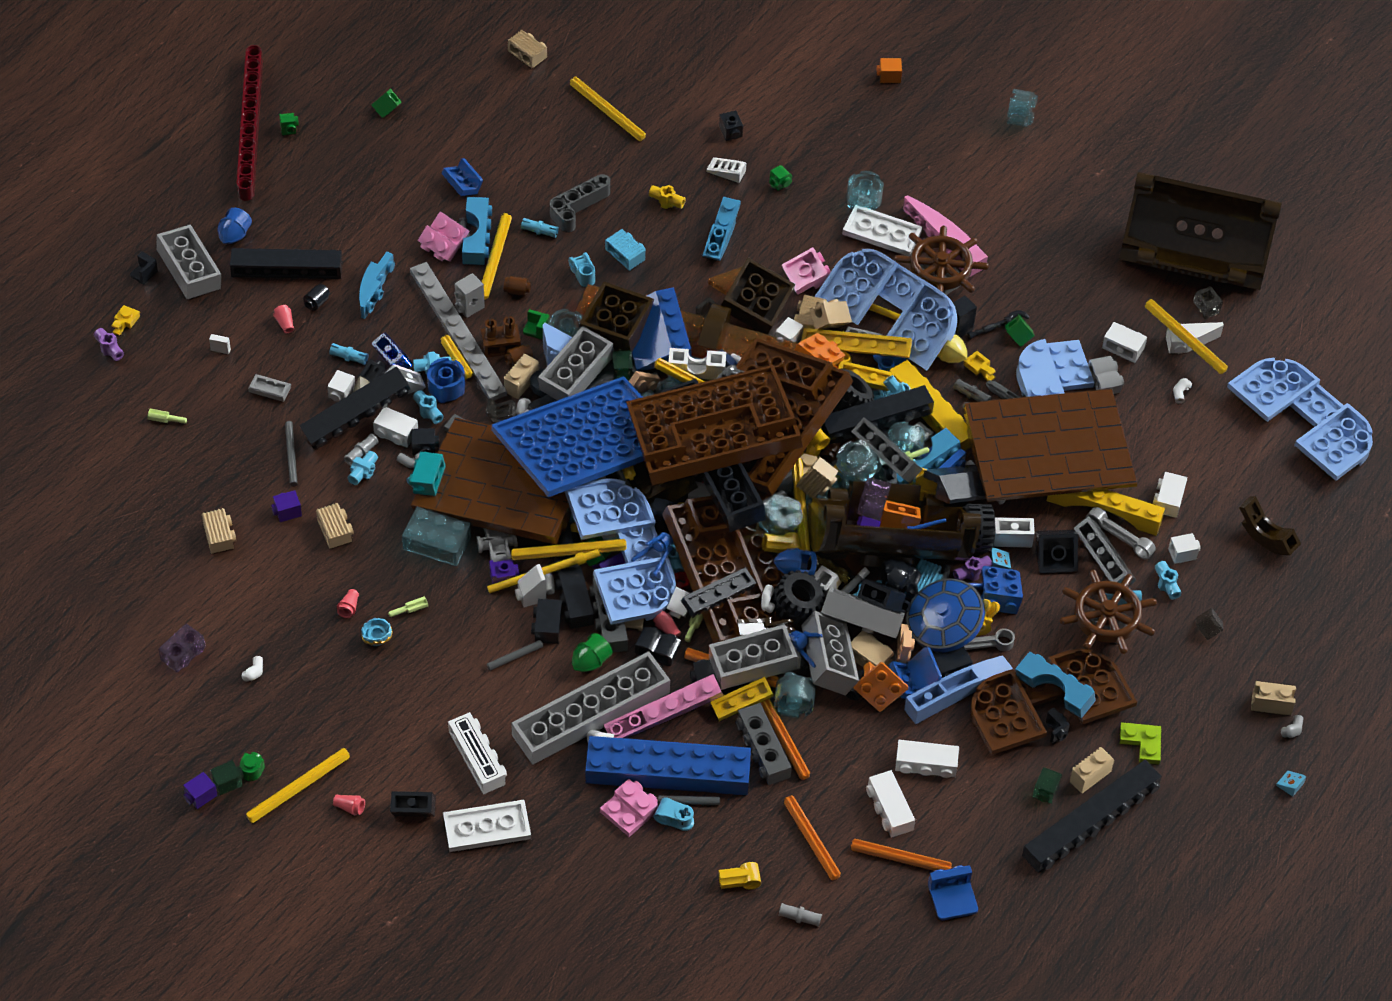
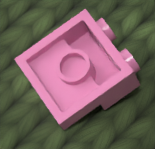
M439 212L432 225L426 226L417 241L422 243L420 247L424 250L435 252L433 256L441 261L446 259L451 262L463 243V238H466L470 231L444 213Z
M813 247L782 264L789 280L796 284L794 289L797 294L804 292L812 286L815 289L821 287L831 272L828 265L824 266L822 264L825 261L820 252L816 253Z
M628 779L614 791V796L600 807V813L630 837L654 816L658 808V800L652 793L647 795L638 781L632 782Z

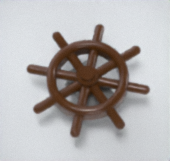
M944 225L940 227L939 236H931L924 240H921L915 233H910L909 239L916 244L911 256L896 255L894 257L895 262L910 263L912 273L935 286L946 295L961 285L968 292L973 293L975 287L967 281L972 269L987 270L989 268L988 263L973 262L969 249L977 244L976 238H972L963 244L961 241L947 236V227ZM939 248V252L936 253L932 249ZM946 249L952 250V252L948 254L946 253ZM925 252L930 258L920 256ZM957 256H960L963 261L953 259ZM955 267L964 269L959 272Z
M1090 570L1089 575L1092 584L1085 587L1080 593L1068 587L1062 589V593L1076 600L1074 615L1061 617L1059 620L1060 624L1065 625L1076 622L1079 628L1088 636L1083 645L1085 649H1090L1095 640L1106 643H1116L1120 652L1126 654L1128 648L1124 640L1131 637L1137 630L1149 636L1155 634L1153 628L1140 622L1142 608L1155 606L1157 600L1150 598L1140 601L1137 595L1128 588L1133 579L1131 574H1127L1120 584L1113 581H1100L1096 570ZM1105 593L1113 594L1112 599L1108 600ZM1098 595L1100 602L1090 598L1092 596ZM1121 598L1127 602V604L1117 605ZM1084 604L1090 607L1088 612L1083 611ZM1132 611L1133 619L1122 612Z

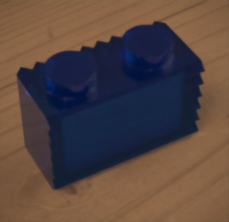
M386 332L382 333L372 342V346L390 366L395 364L406 369L412 366L413 362Z

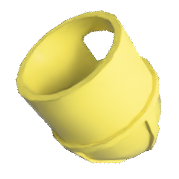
M954 335L951 342L947 340L937 357L947 363H959L966 360L967 348L964 341L958 335Z

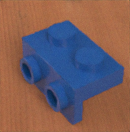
M465 158L460 160L458 166L447 167L442 171V175L460 196L478 194L483 179Z

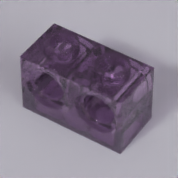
M867 477L856 514L880 521L891 484Z
M186 623L158 649L160 660L178 673L182 668L187 667L196 655H200L205 648L204 636Z

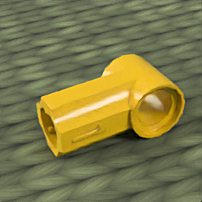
M821 428L807 446L806 452H803L802 455L805 453L818 457L820 451L829 444L830 438Z
M789 532L784 535L764 534L762 550L781 553L791 548H799L801 550L800 535L798 533Z
M755 862L744 863L740 868L723 869L718 872L721 889L741 886L745 889H756L761 886L759 867Z

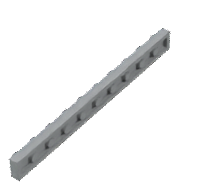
M425 262L410 268L411 275L472 370V374L488 400L492 402L507 396L505 387L428 263Z

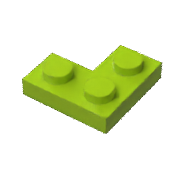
M1121 722L1120 744L1139 745V763L1146 760L1149 764L1159 765L1161 761V726Z

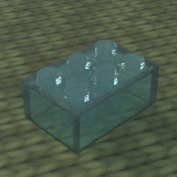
M417 506L402 535L403 549L457 566L472 537L471 523Z

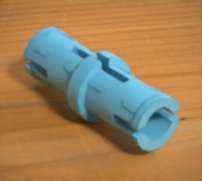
M523 218L521 223V229L536 232L537 235L543 234L556 238V234L559 231L558 226L545 224L544 221L537 222Z
M335 343L332 344L333 347H330V355L344 358L345 361L349 362L351 360L363 365L368 361V353L356 351L353 347L347 348Z

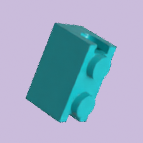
M420 452L419 458L414 463V472L409 477V485L414 487V494L436 496L446 467L443 454Z

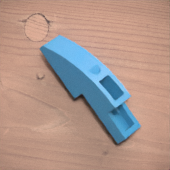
M723 197L715 223L712 225L702 255L703 257L721 260L733 233L741 201Z
M386 252L378 264L371 261L364 273L359 293L361 318L365 319L368 313L373 311L375 303L381 300L383 296L382 285L388 273H391L395 267L392 253Z

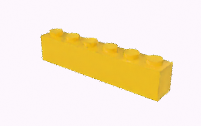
M906 360L889 370V372L894 373L899 383H907L910 389L923 385L926 386L934 401L933 413L922 418L936 434L947 428L960 441L961 449L965 451L971 447L967 435V424L963 417L953 410L951 404L941 397L940 392L930 385L928 379L918 372L915 365Z

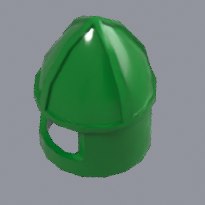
M592 633L587 638V642H580L575 648L572 657L573 669L586 672L600 668L612 655L610 644L600 634Z

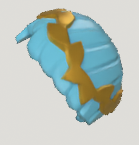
M373 618L367 621L361 629L362 640L371 646L385 644L392 637L390 623L380 618Z

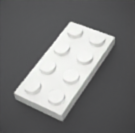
M855 205L843 228L842 234L910 256L916 244L909 239V234L915 233L920 237L923 227Z
M524 800L443 812L449 852L531 839Z

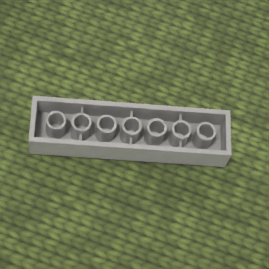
M647 652L512 722V736L533 765L587 737L586 735L590 730L598 731L604 728V724L669 694L670 679L651 653Z

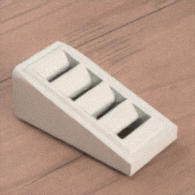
M713 157L706 172L739 183L746 172V163Z

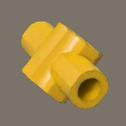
M652 185L649 190V196L659 200L662 208L667 209L675 206L682 209L685 204L686 198L675 194L673 187L670 185L662 186L661 188Z

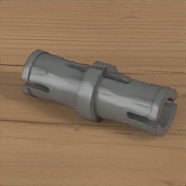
M958 379L954 384L953 389L966 395L969 400L973 399L977 402L991 400L990 395L978 390V387L975 385L971 386L961 379ZM966 389H968V390H970V391L976 393V394L979 395V396H976V395L972 394L971 392L967 391Z

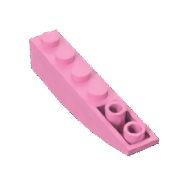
M908 195L904 197L903 209L905 213L910 215L917 225L923 227L928 237L939 236L940 227L944 225L947 227V236L955 238L963 244L970 240L966 233L939 212ZM977 245L969 249L973 262L987 263L988 256ZM946 249V253L952 252V250ZM957 256L953 259L963 261L960 256ZM972 269L970 277L982 270Z
M714 674L614 719L604 724L607 733L614 734V738H627L723 696V693Z

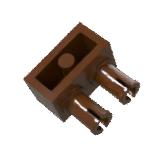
M509 316V322L508 317H505L503 319L504 326L496 327L497 322L494 319H491V324H489V319L485 321V328L481 329V343L485 357L505 355L506 350L521 346L518 325L515 324L513 317Z

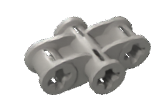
M484 528L486 537L476 536L479 553L489 550L490 560H493V562L510 560L509 547H518L516 535Z

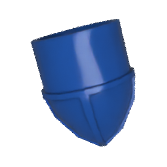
M236 207L230 208L225 215L226 217L220 220L217 229L219 239L223 244H232L243 239L252 224L251 217L244 210Z
M791 548L779 553L774 559V563L784 575L790 571L795 573L796 570H800L801 573L806 571L811 576L816 571L817 557L814 551ZM811 556V568L807 570L808 560Z

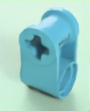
M587 252L575 258L569 257V266L580 285L583 287L593 286L595 284V267Z
M670 798L661 799L653 816L657 822L682 831H688L694 826V812L690 806Z

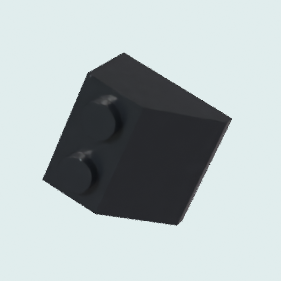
M1074 529L1035 531L1039 573L1078 572V533Z

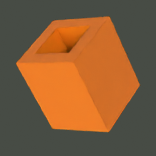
M880 58V65L876 67V75L880 76V83H901V58Z

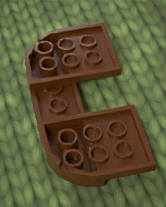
M1073 649L1049 657L1047 661L1049 664L1057 665L1062 672L1067 675H1073L1078 682L1091 686L1095 692L1096 701L1082 718L1079 717L1082 724L1137 706V700L1117 665L1107 656L1091 653L1089 649ZM1011 669L985 679L977 687L971 703V721L973 726L978 728L988 750L993 755L1046 737L1047 731L1034 707L1065 697V692L1059 686L1050 683L1040 684L1032 688L1019 680L1016 672Z

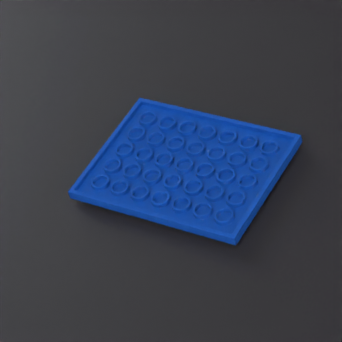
M624 376L492 424V432L548 497L644 461L626 401L642 398V396Z

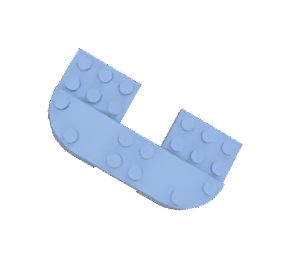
M862 249V251L850 252L834 266L815 297L826 299L827 302L834 299L846 301L851 320L856 325L860 323L878 295L903 311L887 336L911 338L912 346L910 358L908 359L928 370L947 340L951 342L955 334L957 313L953 302L938 288L877 250Z
M1043 339L1033 342L1021 353L1016 369V378L1022 396L1025 395L1026 397L1063 394L1067 390L1092 388L1095 383L1079 340L1046 343V340Z
M1268 358L1255 363L1228 383L1227 388L1267 422L1288 406H1291L1312 424L1314 428L1296 440L1295 446L1335 481L1359 464L1361 466L1368 458L1373 443V432L1368 421L1348 403L1345 405L1341 404L1319 385L1320 379L1303 365L1290 359L1275 361V358Z
M618 479L594 480L565 491L581 540L614 533L617 539L626 540L627 549L622 551L626 564L596 569L593 572L610 624L642 618L648 621L654 619L662 611H665L676 586L675 575L668 556L656 576L653 573L664 552H657L653 548L634 562L631 561L634 556L648 547L646 542L658 536L654 527L656 522L652 510L643 493L636 487L633 489L626 485L625 481Z

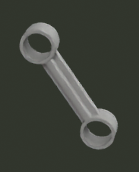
M1094 507L1086 515V518L1089 516L1100 528L1105 529L1133 547L1138 557L1148 559L1155 552L1156 547L1151 540L1145 537L1139 539L1108 519L1106 512L1101 508Z
M1000 629L993 636L976 637L964 647L966 650L996 647L1000 651H1009L1014 645L1015 635L1009 629ZM1007 637L1011 642L1002 643L998 638Z

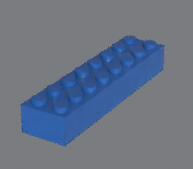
M589 736L586 783L621 786L630 779L632 782L638 781L643 788L748 795L751 748Z

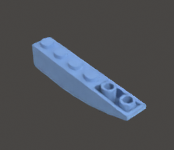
M1003 655L973 664L907 696L904 710L913 722L917 724L975 693L977 687L985 679L1013 668Z

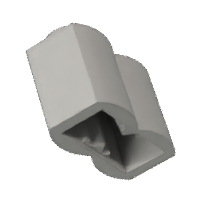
M1111 356L1089 360L1088 366L1095 382V389H1112L1113 394L1121 393L1124 380L1122 375H1119L1117 372V362L1113 361Z

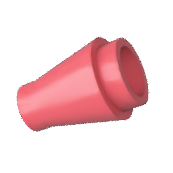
M287 305L276 307L274 309V317L284 333L293 332L294 326L291 309Z
M348 590L347 594L338 603L337 613L341 617L350 618L355 614L359 593L356 590Z
M662 611L654 618L655 627L663 633L673 634L677 637L680 636L681 631L678 629L670 613Z
M337 794L334 797L333 806L354 816L357 814L361 815L365 808V799L357 795Z

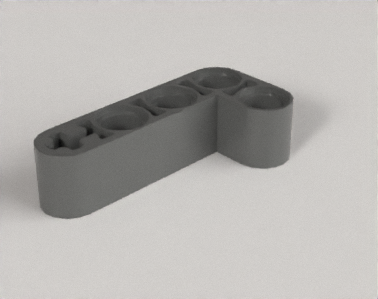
M605 174L597 175L550 200V217L562 231L572 232L575 230L576 213L610 195L609 176Z

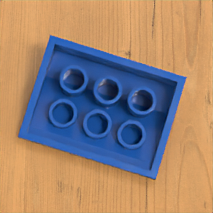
M674 287L658 290L647 295L653 298L654 302L641 337L632 351L634 364L638 372L654 369L655 362L659 358L669 362L670 348L689 349L688 353L691 357V346Z

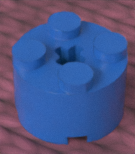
M440 358L431 363L427 371L428 391L431 396H434L438 402L445 403L446 401L455 400L464 394L465 371L459 361L455 360L454 362L449 360V358Z

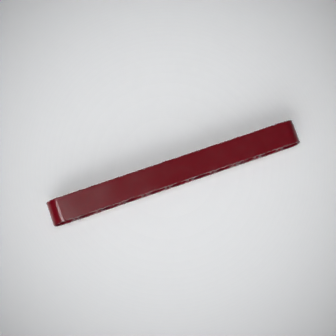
M257 45L247 47L245 54L237 169L238 197L244 201L251 200L255 192L263 69L262 51Z

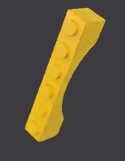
M1109 490L1050 495L1047 497L1048 502L1064 507H1099L1125 519L1139 531L1157 536L1165 511L1163 507Z

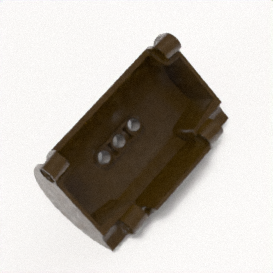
M1142 172L1137 173L1135 190L1119 256L1120 260L1257 290L1261 289L1276 222L1281 210V202ZM1179 221H1185L1187 223V229L1183 231L1179 230L1177 228V223ZM1201 224L1205 227L1203 234L1195 232L1197 225ZM1216 228L1221 229L1223 232L1222 237H1213V230Z
M853 481L850 496H848L847 489L829 488L827 499L812 498V503L808 502L809 541L812 550L816 553L861 555L860 564L868 567H882L883 561L887 558L901 559L915 567L916 558L969 561L977 545L981 527V515L967 513L962 507L944 506V501L936 499L935 494H925L923 501H920L921 485ZM882 500L919 507L921 514L919 525L946 519L944 523L922 529L857 525L860 516L876 520Z

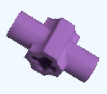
M103 328L97 329L94 332V337L100 343L103 355L111 356L115 361L122 359L124 352L118 346L116 336L113 333H107Z
M988 555L982 558L972 556L969 561H966L964 566L953 570L954 578L976 581L979 579L983 566L992 567V560Z

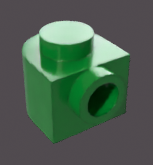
M294 113L279 114L282 135L296 134V127L299 126L298 116H294Z
M782 165L770 171L769 183L777 191L791 184L792 174Z
M251 752V754L245 753L240 761L241 775L247 781L257 780L265 768L264 759L256 752Z

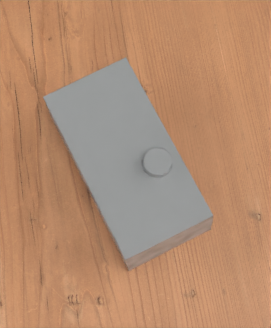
M191 224L157 234V251L186 299L221 289V273Z
M582 326L539 375V390L556 400L584 391L614 357L613 343Z
M832 587L828 590L821 611L823 614L861 626L862 631L873 634V631L893 638H897L905 615L901 611L895 612L883 609L855 595Z
M814 611L801 625L802 632L823 634L821 638L808 637V643L805 646L807 655L816 665L813 668L809 664L812 682L817 686L846 695L859 682L847 622Z
M785 624L709 645V659L721 690L797 669L798 656Z

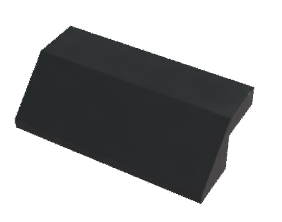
M974 464L924 470L923 478L938 483L935 494L936 499L949 504L986 499L977 466Z

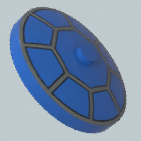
M942 579L926 585L914 596L906 617L909 630L912 631V637L923 648L930 647L931 651L949 652L965 646L975 638L984 622L985 607L981 596L969 583L958 579Z

